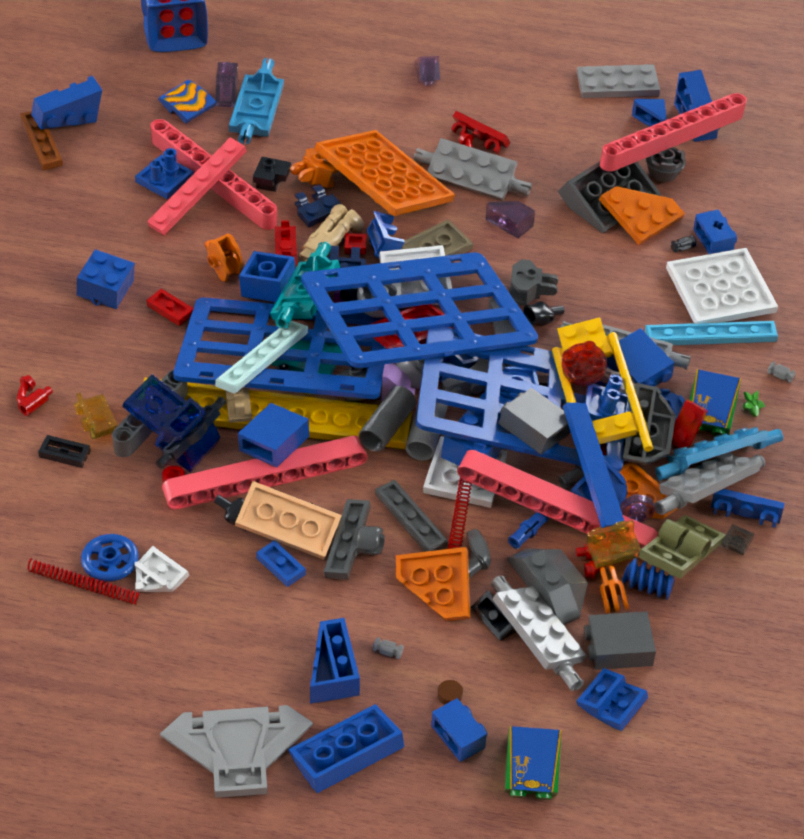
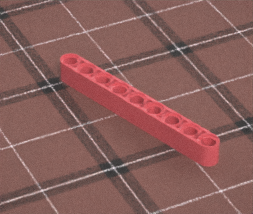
M739 93L730 94L610 142L602 148L600 167L605 171H615L736 122L743 117L747 99Z
M156 119L151 122L152 143L163 152L168 148L175 149L177 151V163L189 168L194 173L212 156L166 120ZM230 169L210 188L260 228L271 230L277 226V206Z
M349 436L298 448L277 468L259 459H251L168 479L163 483L162 489L169 508L175 510L214 501L218 494L227 498L248 493L253 481L267 487H273L357 467L364 464L368 456L359 437Z
M467 451L457 469L458 475L465 481L604 542L614 541L616 547L638 557L641 549L658 536V532L652 527L624 515L623 518L626 526L623 529H602L592 501L478 451Z

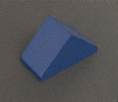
M635 99L632 116L649 127L663 122L667 119L664 99Z

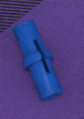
M535 512L528 520H524L520 524V528L514 534L508 537V543L514 549L520 548L525 541L537 534V530L549 520V517Z

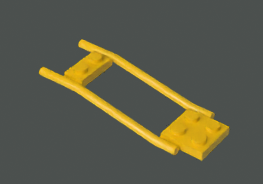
M600 317L557 328L562 348L554 347L552 354L566 402L576 403L565 366L569 368L612 357L611 354H614L633 413L629 411L592 421L599 444L634 436L639 432L644 451L649 452L653 450L646 422L617 334L611 332L606 336Z

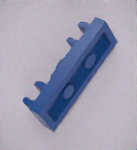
M721 489L713 494L711 508H713V514H717L718 509L726 511L725 517H729L732 512L743 517L758 518L760 525H763L764 520L773 522L772 528H775L777 523L780 524L785 503Z

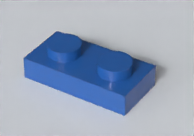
M275 540L256 552V559L287 587L306 575V568Z

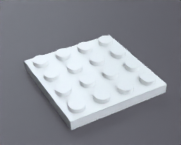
M747 248L667 262L666 269L693 322L696 324L722 323L777 312L778 305Z

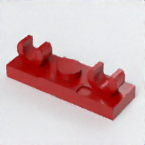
M455 111L452 116L456 121L451 128L453 133H456L459 128H462L460 135L468 133V130L473 132L472 135L480 140H483V138L487 140L484 145L487 150H489L491 145L495 144L496 146L493 151L498 154L501 146L508 148L511 143L505 134L458 111Z
M281 220V226H275V253L295 257L296 268V226H289V220Z

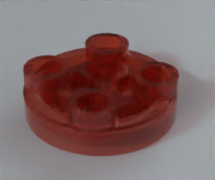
M593 341L578 343L563 352L561 361L562 372L571 383L579 386H589L603 378L607 370V359L604 352Z

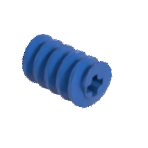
M634 558L626 567L622 583L625 585L629 580V587L632 589L638 583L639 591L641 592L648 586V594L650 595L657 589V597L659 598L666 592V600H668L675 578L670 574L665 575V571L662 569L656 572V566H651L647 569L646 561H643L638 566L637 558Z

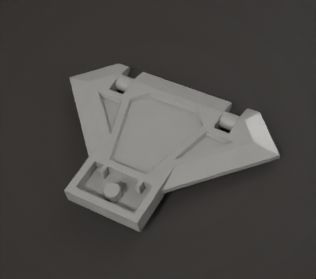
M288 705L279 706V712H269L268 707L203 711V717L192 718V712H184L163 730L160 736L214 774L215 798L267 794L266 769L312 727L313 722Z

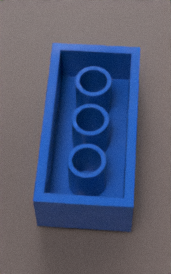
M485 392L479 397V399L485 400ZM501 395L499 397V403L501 404L512 401ZM468 410L458 422L482 427L483 413ZM498 417L497 431L512 434L504 427H502L500 424H498L500 420V417ZM445 435L441 458L459 466L469 450H475L496 459L504 448Z

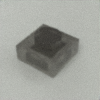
M732 524L723 540L722 546L744 556L753 540L754 533Z

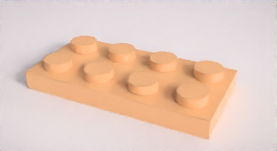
M253 481L235 526L324 560L342 515Z

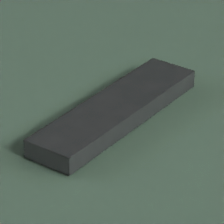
M395 479L375 489V495L424 552L441 550L448 546V540Z

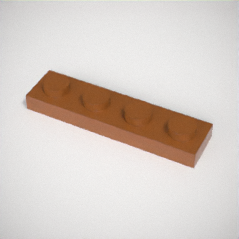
M32 111L20 113L21 121L43 171L63 166L62 158L49 129L39 128L31 115Z

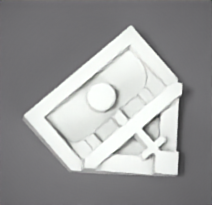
M154 546L139 561L135 562V587L137 592H173L190 576L186 569Z

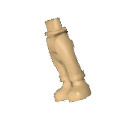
M342 204L335 205L331 209L330 215L310 235L307 243L302 247L303 251L299 254V258L307 262L309 256L315 252L320 242H328L331 246H337L344 235L350 230L354 233H360L365 227L362 218L352 209L347 211V208Z

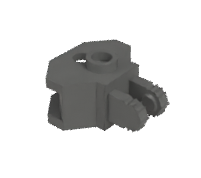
M521 259L512 266L510 295L517 305H528L534 299H540V295H556L558 292L556 284L559 279L556 275L542 273V269L537 268L531 260Z

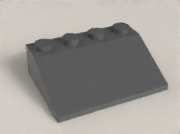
M599 161L567 181L557 191L571 210L601 233L606 232L619 223L599 201L600 196L617 186L658 196L661 195L638 162L615 171H605L600 167Z

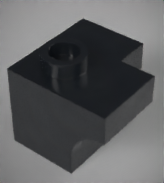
M261 157L253 174V183H256V188L276 192L280 182H286L292 166L291 162Z

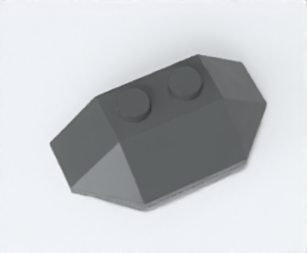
M636 383L634 389L646 422L653 450L649 452L644 451L638 432L637 435L624 438L622 460L646 465L669 456L676 415L661 395L662 393L658 387Z
M527 548L507 557V561L527 587L534 586L563 625L580 618L588 582L561 549Z

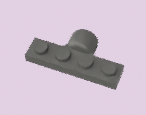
M346 500L324 569L325 578L349 580L355 557L358 554L378 555L382 553L385 536L382 534L383 529L378 526H365L371 509L370 501Z

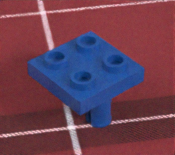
M168 148L163 152V155L161 154L158 158L154 159L153 162H150L147 167L135 176V182L168 199L194 174V171L177 163V151L173 148Z
M611 375L606 387L592 383L588 384L584 403L587 405L592 421L630 411L631 406L627 394L619 391L623 381L620 376Z

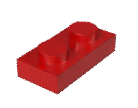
M162 288L146 300L147 307L178 326L188 320L194 308Z
M685 400L674 424L672 444L679 448H690L708 410L690 400Z

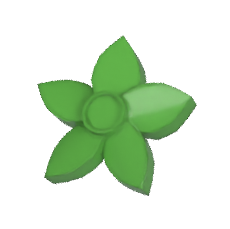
M759 391L754 392L752 396L748 392H743L745 399L748 401L743 404V409H749L750 413L757 417L759 409L765 407V404L758 400Z

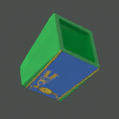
M696 370L690 401L708 410L698 432L704 430L711 432L714 436L730 434L742 378Z
M509 726L504 792H509L510 797L525 798L526 794H534L536 799L551 800L552 796H557L562 730Z

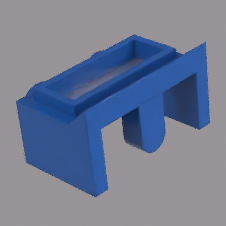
M373 211L375 218L371 221L367 233L370 237L369 242L375 250L374 255L380 259L381 251L401 250L405 241L404 239L388 235H395L397 227L391 225L394 220L393 215Z

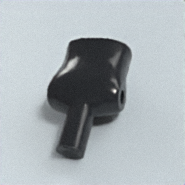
M543 301L532 305H525L523 310L530 324H538L539 326L553 322L555 315L564 314L565 312L564 306L550 307Z
M218 494L214 503L226 510L224 519L235 526L245 500L237 498L230 502Z

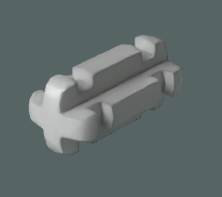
M772 362L769 365V374L774 373L773 376L784 381L787 379L789 383L793 381L796 374L794 370L791 372L788 367L781 364L775 365L776 362Z
M379 637L375 639L373 651L377 652V650H380L381 654L390 657L395 655L397 659L401 658L404 649L403 645L396 646L397 643L385 639L380 641L381 638Z

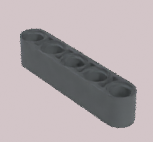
M174 370L168 372L113 431V448L117 456H131L187 396L188 384L187 382L175 380L173 377Z

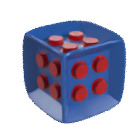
M141 0L144 30L147 44L151 51H183L207 45L208 16L205 0Z

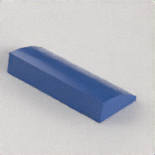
M374 704L288 750L307 782L316 793H319L405 746L403 732Z

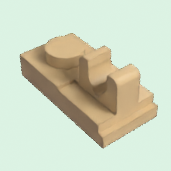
M242 387L235 394L225 390L229 423L252 421L248 388Z

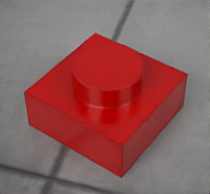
M346 233L345 254H351L352 247H360V254L366 255L367 234Z

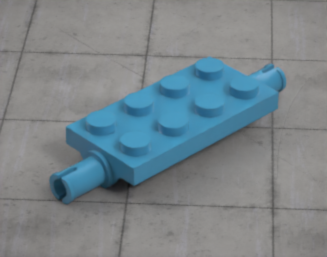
M267 58L263 59L261 69L254 75L245 74L229 123V132L240 133L238 141L244 144L245 139H247L246 144H249L252 135L269 137L284 87V79L276 78L272 74L275 63L270 58L268 63Z
M757 427L737 429L734 431V434H722L714 437L713 441L707 442V440L694 443V447L691 448L681 447L673 450L674 454L667 456L668 464L656 467L655 474L658 480L681 475L693 463L746 446L762 449L783 441V434L780 429L768 432L767 430H758Z

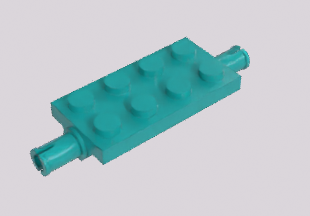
M320 242L315 252L309 256L307 262H299L270 312L278 328H288L292 319L306 320L313 318L317 308L303 286L301 278L305 272L340 268L338 260H329L327 258L328 253L331 251V245L328 242Z

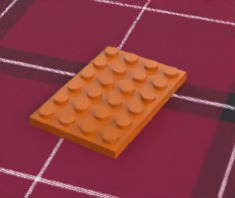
M377 130L316 142L314 148L316 152L393 216L442 205L454 200L455 194Z

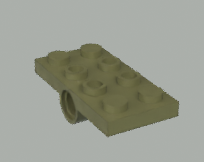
M683 515L676 522L667 519L663 523L658 536L641 549L639 558L647 561L649 565L656 566L668 572L671 576L681 579L724 543L726 534L687 515Z

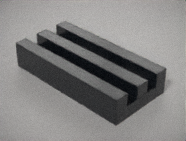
M47 435L38 454L39 458L83 468L84 461L87 460V454H90L91 448L87 444Z

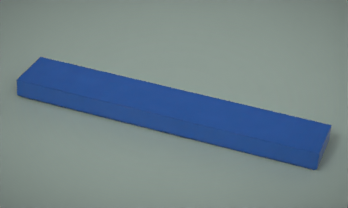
M566 402L563 410L601 528L623 529L626 524L586 403Z

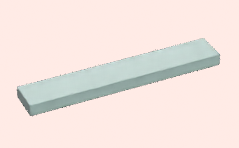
M291 321L288 328L277 329L216 379V387L235 394L308 333V326Z

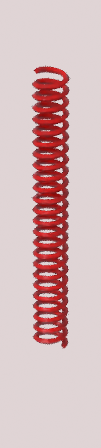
M461 477L458 484L453 523L451 524L447 549H453L452 547L461 548L462 538H464L465 518H467V506H469L468 502L470 501L472 483L463 480Z
M31 558L28 561V572L37 573V575L46 576L47 578L50 577L56 581L59 580L69 585L72 584L91 592H99L100 595H108L109 598H117V600L126 601V603L130 602L131 605H137L136 601L139 597V592L135 594L133 590L130 594V589L126 591L124 587L121 591V586L117 589V585H114L112 589V583L108 586V582L104 583L102 580L99 583V579L95 581L94 577L90 581V576L86 578L83 575L81 578V573L77 576V573H73L72 570L68 573L67 569L64 571L61 568L59 571V567L55 568L50 563L46 566V563L42 564L41 561L37 564V560L33 561L32 570H30V563L33 559Z

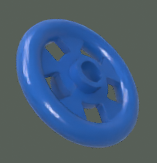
M104 534L92 539L86 544L81 553V564L85 572L100 581H116L128 576L136 568L135 562L139 560V552L136 545L127 537L118 534ZM112 543V545H108L102 548L103 544ZM125 547L129 553L122 555L119 550ZM91 554H98V560H90ZM121 562H124V563L126 564V565H125L123 568H121V569H118V568H117V566H118ZM100 566L109 568L107 572L98 570Z

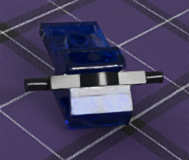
M151 374L124 401L122 407L158 435L154 445L161 449L164 454L156 461V465L159 468L164 469L171 460H175L191 473L213 450L221 438L213 422L221 414L219 410L226 404V400L223 397H218L212 405H206L203 408L192 398L186 401Z

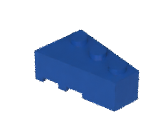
M702 70L679 73L674 101L679 114L712 102ZM720 128L696 137L693 141L716 139Z
M93 75L87 77V81L80 84L74 82L69 84L70 87L62 91L56 89L34 98L31 115L39 128L47 129L95 123L97 121L102 88Z
M345 618L320 621L310 683V704L360 696V676Z

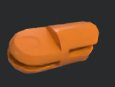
M609 565L611 580L607 579L605 567H601L600 573L603 584L600 586V593L606 614H611L607 598L612 599L615 613L620 612L618 595H621L624 610H629L630 607L622 581L617 579L614 566Z

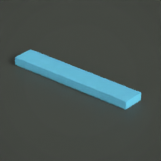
M774 321L645 325L644 330L649 337L673 343V345L777 342L778 339Z

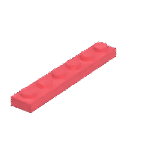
M230 137L147 221L149 227L165 235L247 152L246 147Z

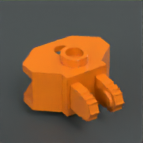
M314 148L306 149L303 160L291 166L290 173L298 175V179L301 182H308L311 185L320 184L322 187L330 188L334 186V176L332 174L337 173L338 170L330 162L325 161V158L316 152Z
M228 233L215 240L205 242L204 245L208 253L207 261L214 268L220 280L228 281L229 275L233 273L240 275L244 268L240 248L233 235Z

